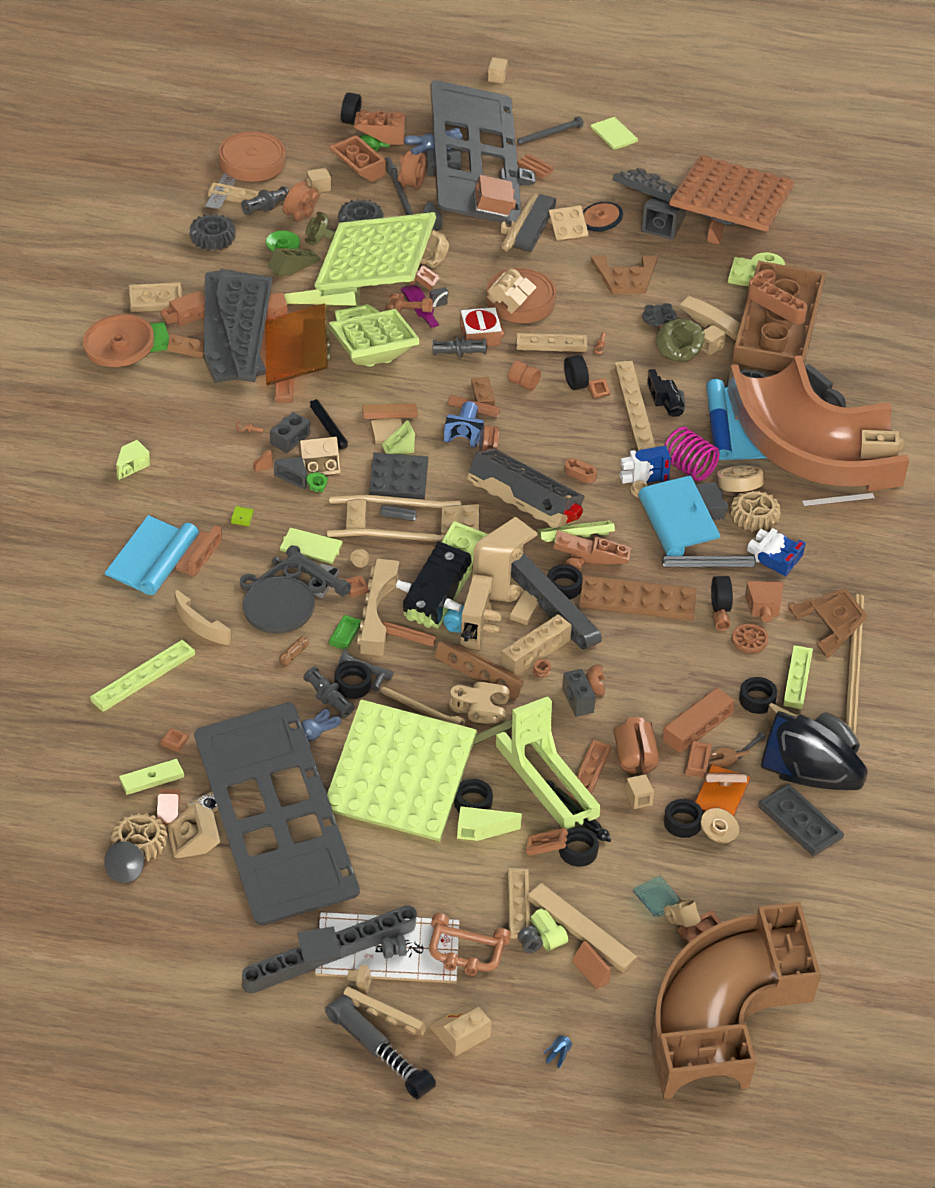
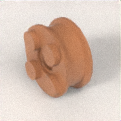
M407 151L405 155L401 156L400 164L402 166L401 172L398 174V182H401L403 188L413 186L416 190H419L425 176V154L415 155L411 151Z
M304 181L298 182L289 191L284 201V213L287 215L292 214L296 221H301L306 216L310 217L320 197L316 188H309Z

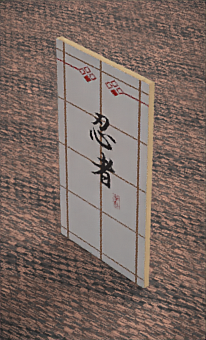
M321 912L319 916V929L334 926L335 932H338L378 915ZM417 918L414 931L404 935L407 948L406 956L394 955L392 958L385 959L382 946L379 944L320 966L315 970V976L347 977L348 971L359 970L360 965H368L372 979L456 983L458 980L457 967L453 971L445 969L444 962L435 960L429 952V944L434 930L431 926L432 918ZM449 919L448 927L459 929V920ZM441 934L437 950L444 954L452 952L458 955V937Z

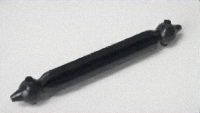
M546 781L572 815L585 811L565 792L555 787L552 781ZM587 818L583 819L582 825L593 831L594 834H597L600 841L611 842L610 833L606 829H602L595 819L591 821Z

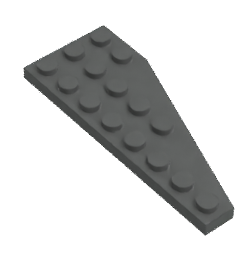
M642 168L621 171V173H616L613 176V181L670 202L679 188L661 179L657 174L646 173V170ZM700 214L726 225L735 224L733 222Z
M221 269L216 301L238 380L255 382L273 278Z
M220 271L205 273L204 360L214 383L237 379L216 301ZM259 357L256 376L265 375L266 373L261 357Z

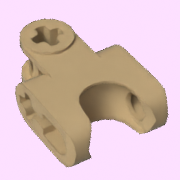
M476 682L473 687L463 685L452 687L450 691L452 698L449 701V707L452 711L467 713L469 720L476 723L496 726L505 722V710L494 704L507 703L510 697V690L507 686Z

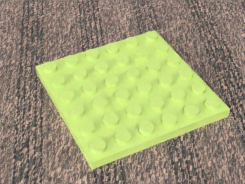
M435 212L339 223L314 285L316 290L328 291L331 289L414 281L436 220Z
M360 700L327 793L333 813L440 842L477 734L476 729Z

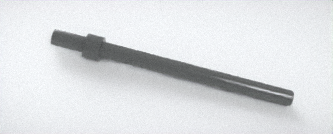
M386 157V170L393 180L406 215H413L401 182H398L397 168L392 163L391 158Z

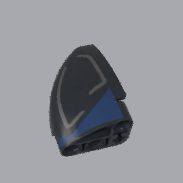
M781 711L777 712L765 746L761 763L762 769L776 774L780 773L779 778L781 780L815 788L859 790L864 786L868 770L853 749L840 737L823 725L803 715H798L796 718Z

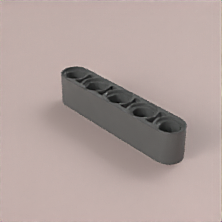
M538 195L517 234L515 248L529 252L533 251L548 223V218H550L549 210L555 209L556 198Z

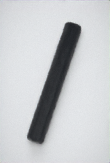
M318 399L311 400L310 408L330 436L337 437L338 447L340 449L347 448V439Z

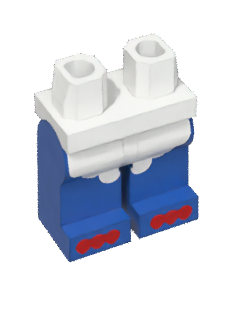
M666 445L643 449L637 452L635 450L630 451L629 457L621 458L622 470H627L620 472L622 484L631 482L633 485L635 481H644L647 484L649 482L661 481L662 483L669 481L671 457Z
M773 528L770 532L760 529L756 535V541L751 540L749 542L747 551L755 555L757 563L761 562L772 570L787 576L794 568V565L803 557L806 542L790 540L784 534L777 533V530Z

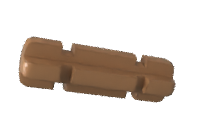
M301 636L297 642L293 643L279 656V662L284 666L288 665L291 660L303 651L302 649L309 645V640Z

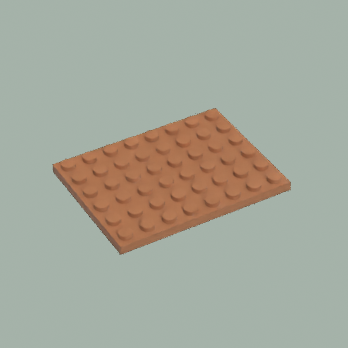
M704 155L698 158L671 198L670 205L768 232L794 188L795 181L788 177H777L769 172L762 173L755 168H744L740 164H729L725 160H714L710 156Z

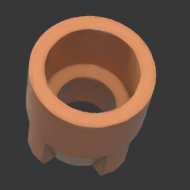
M724 609L713 613L717 630L724 631L730 628V619Z

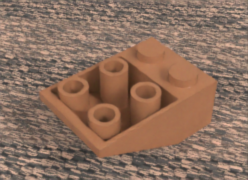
M366 110L356 113L354 128L386 144L404 145L405 113L398 111L393 113L377 111L375 113Z

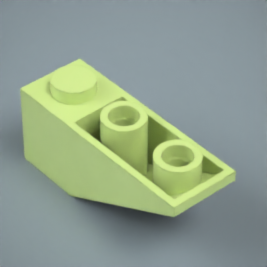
M460 807L457 839L479 841L521 829L522 813Z

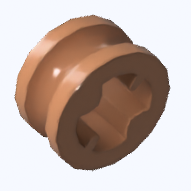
M545 659L535 661L534 675L539 678L549 676L551 670L550 662Z

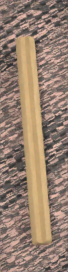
M537 193L531 195L503 241L501 247L505 251H509L513 246L517 234L538 197Z

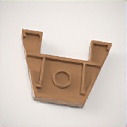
M642 255V267H608L607 256H591V263L596 266L598 274L602 275L603 282L611 294H646L658 257L657 255Z
M847 589L822 595L823 597L814 600L808 598L799 604H795V602L788 604L789 610L797 620L816 611L833 633L817 642L819 649L826 658H829L867 619L866 613Z

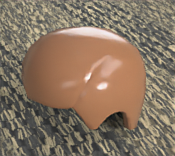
M597 664L589 668L586 678L594 694L604 696V683L600 682L605 679L602 672L603 665Z

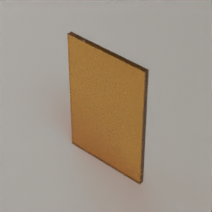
M325 303L265 321L267 386L328 369Z

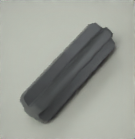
M382 505L380 515L415 521L417 511Z

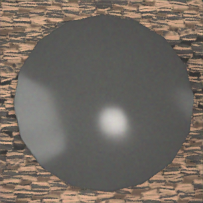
M670 303L662 305L649 304L645 306L642 318L648 325L659 327L671 320L677 319V314L672 309Z
M121 841L115 843L108 849L105 855L104 866L107 874L111 879L119 883L136 881L144 868V852L131 842Z

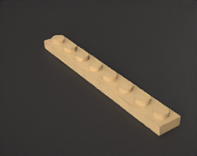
M633 361L615 362V371L636 451L654 448L655 443Z

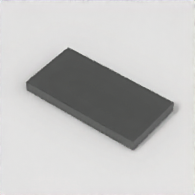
M789 784L764 798L758 804V807L813 857L844 837V833Z

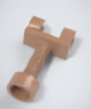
M392 293L389 299L395 300H391L384 310L396 309L399 314L402 308L422 309L423 312H432L433 301L431 298H423L422 302H405L403 293Z

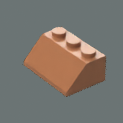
M357 135L329 146L332 152L355 172L369 181L373 182L385 176L386 160Z

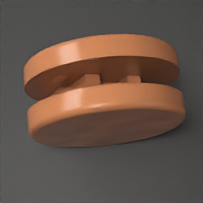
M483 425L480 435L479 452L492 448L498 450L499 427Z

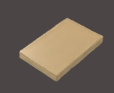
M181 282L128 285L131 312L161 311L169 307V301L182 297Z

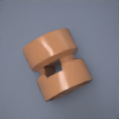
M519 360L513 363L508 373L509 381L517 385L521 384V387L530 391L536 388L541 378V370L533 366L528 367L526 363Z

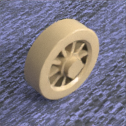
M734 465L723 468L717 473L718 487L728 492H746L758 489L764 484L763 470L753 465Z

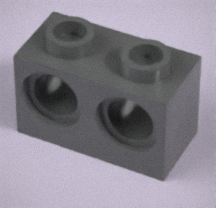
M292 412L270 430V444L285 453L290 452L298 445V441L304 440L310 435V421Z

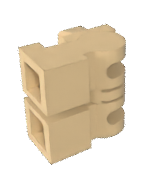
M509 269L487 291L489 293L487 298L494 304L497 301L499 303L503 301L508 306L507 310L512 314L533 292L536 286L526 277L523 279L517 270Z

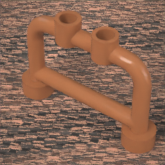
M436 913L433 915L431 926L434 930L429 944V952L435 960L444 962L445 969L453 971L457 966L465 967L464 971L466 974L474 976L477 974V971L489 972L498 967L504 945L510 942L511 933L509 930L497 928L494 936L490 937L448 927L449 918L445 914ZM441 934L495 946L491 962L481 963L473 957L468 959L460 958L452 952L447 954L440 953L437 947Z

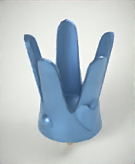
M558 1036L557 1039L555 1038L552 1046L543 1052L547 1053L552 1049L546 1059V1063H550L561 1053L557 1063V1067H561L567 1052L572 1047V1042L568 1037Z

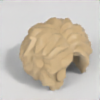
M435 230L431 231L420 266L427 265L430 268H435L445 260L449 242L444 234L439 233V231L435 232Z

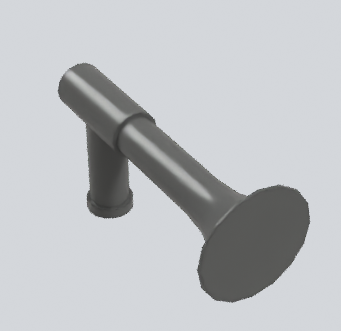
M347 648L343 650L338 664L340 666L347 662H359L367 666L372 674L377 675L374 683L371 685V689L374 691H379L384 678L391 680L394 674L392 671L352 657L348 654Z

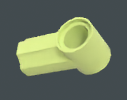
M539 909L531 916L530 921L538 930L543 946L547 951L568 943V935L561 925L557 926L547 910Z

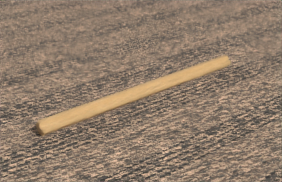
M855 594L854 599L864 609V596L862 594ZM863 623L851 634L846 724L852 729L854 734H856Z

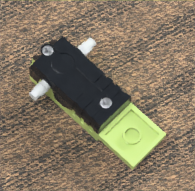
M454 521L442 542L438 541L415 582L411 584L400 580L397 581L396 588L407 593L403 601V613L409 621L416 620L418 624L422 625L423 623L427 628L434 627L439 629L448 609L460 612L462 604L455 602L472 572L475 545L488 534Z

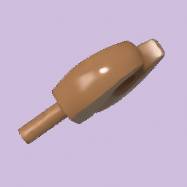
M719 748L710 756L711 759L717 760L709 762L708 767L711 768L712 765L726 768L736 763L738 757L750 755V751L736 752L733 748Z

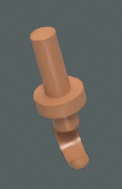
M602 332L601 338L597 341L598 346L594 348L596 354H603V351H597V349H602L606 344L604 340L605 332Z
M238 421L236 424L237 430L241 432L248 429V432H264V428L255 427L252 423L250 425L245 424L244 429L238 427L241 421Z

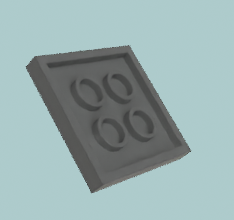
M373 453L369 495L425 499L428 456Z

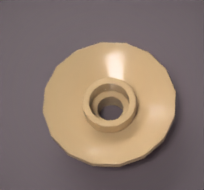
M712 808L705 811L701 817L700 824L702 830L713 841L730 843L739 834L740 827L737 820L726 810Z

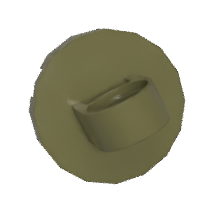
M317 212V217H312L308 223L305 232L308 238H305V241L310 245H316L322 236L333 240L336 233L326 228L328 216L323 212Z

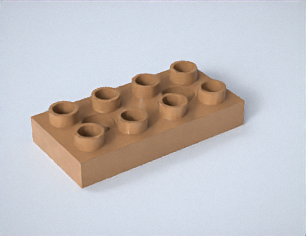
M758 260L754 276L765 269L774 271L776 274L774 286L807 304L805 322L794 324L748 298L734 346L732 363L743 365L747 369L762 368L779 373L791 364L794 356L801 355L805 366L826 273Z

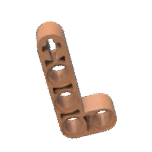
M769 269L762 270L750 280L749 299L794 324L805 322L807 304L774 286L776 276L774 271Z

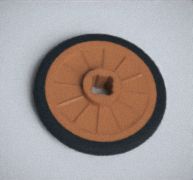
M598 202L588 206L583 210L587 230L599 232L614 228L623 218L622 208L612 202Z

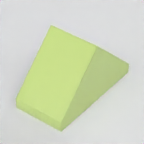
M409 421L403 423L382 443L386 454L405 455L414 453L415 432Z

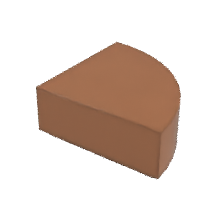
M271 450L262 453V456L255 460L253 464L255 471L273 468V454Z

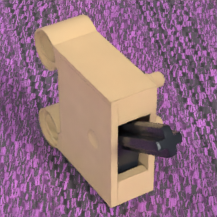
M473 575L462 612L461 646L479 651L485 631L498 633L500 630L498 626L487 624L488 620L501 621V614L491 610L492 603H489L493 577Z

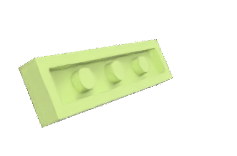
M607 520L565 525L558 528L537 529V534L541 540L551 542L554 541L557 530L574 536L590 537L591 534L598 533V535H608L609 532L615 531L613 522Z
M794 645L783 706L803 709L812 648Z

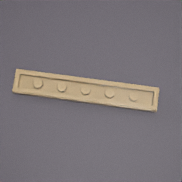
M540 883L527 895V899L539 909L547 910L552 919L582 942H588L596 953L622 973L637 961L638 956L544 884Z

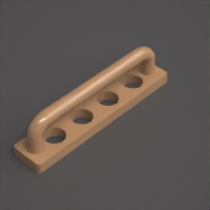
M444 640L438 642L435 653L436 659L479 682L500 685L499 679L501 678L506 682V686L510 690L509 698L516 700L519 697L520 690L523 687V680L519 676L461 645L450 644ZM451 652L456 654L457 662L452 660ZM467 661L473 664V670L467 667ZM483 670L488 671L489 679L484 677Z

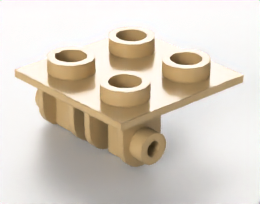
M581 205L549 210L550 218H548L549 225L552 224L556 241L589 236Z

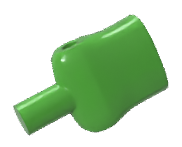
M360 134V138L375 151H378L380 147L390 148V144H386L368 134Z

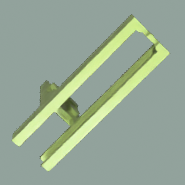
M547 696L512 709V740L505 731L496 734V747L561 828L568 830L575 827V822L577 821L579 824H583V819L585 818L591 821L600 817V805L557 754L551 732L552 701ZM531 744L585 811L572 815L525 757V745Z

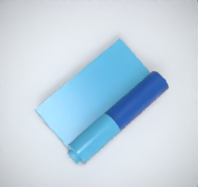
M719 379L710 380L706 384L712 441L713 445L719 449V460L767 458L748 438L739 419L735 420L727 393L728 387L724 388V382Z

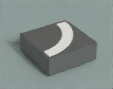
M446 287L430 291L433 308L448 304V290Z

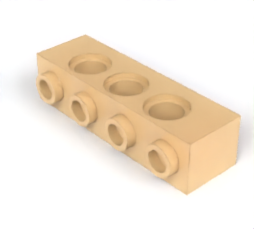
M559 614L503 649L501 667L519 675L533 666L535 661L545 658L568 643L571 638L572 625Z

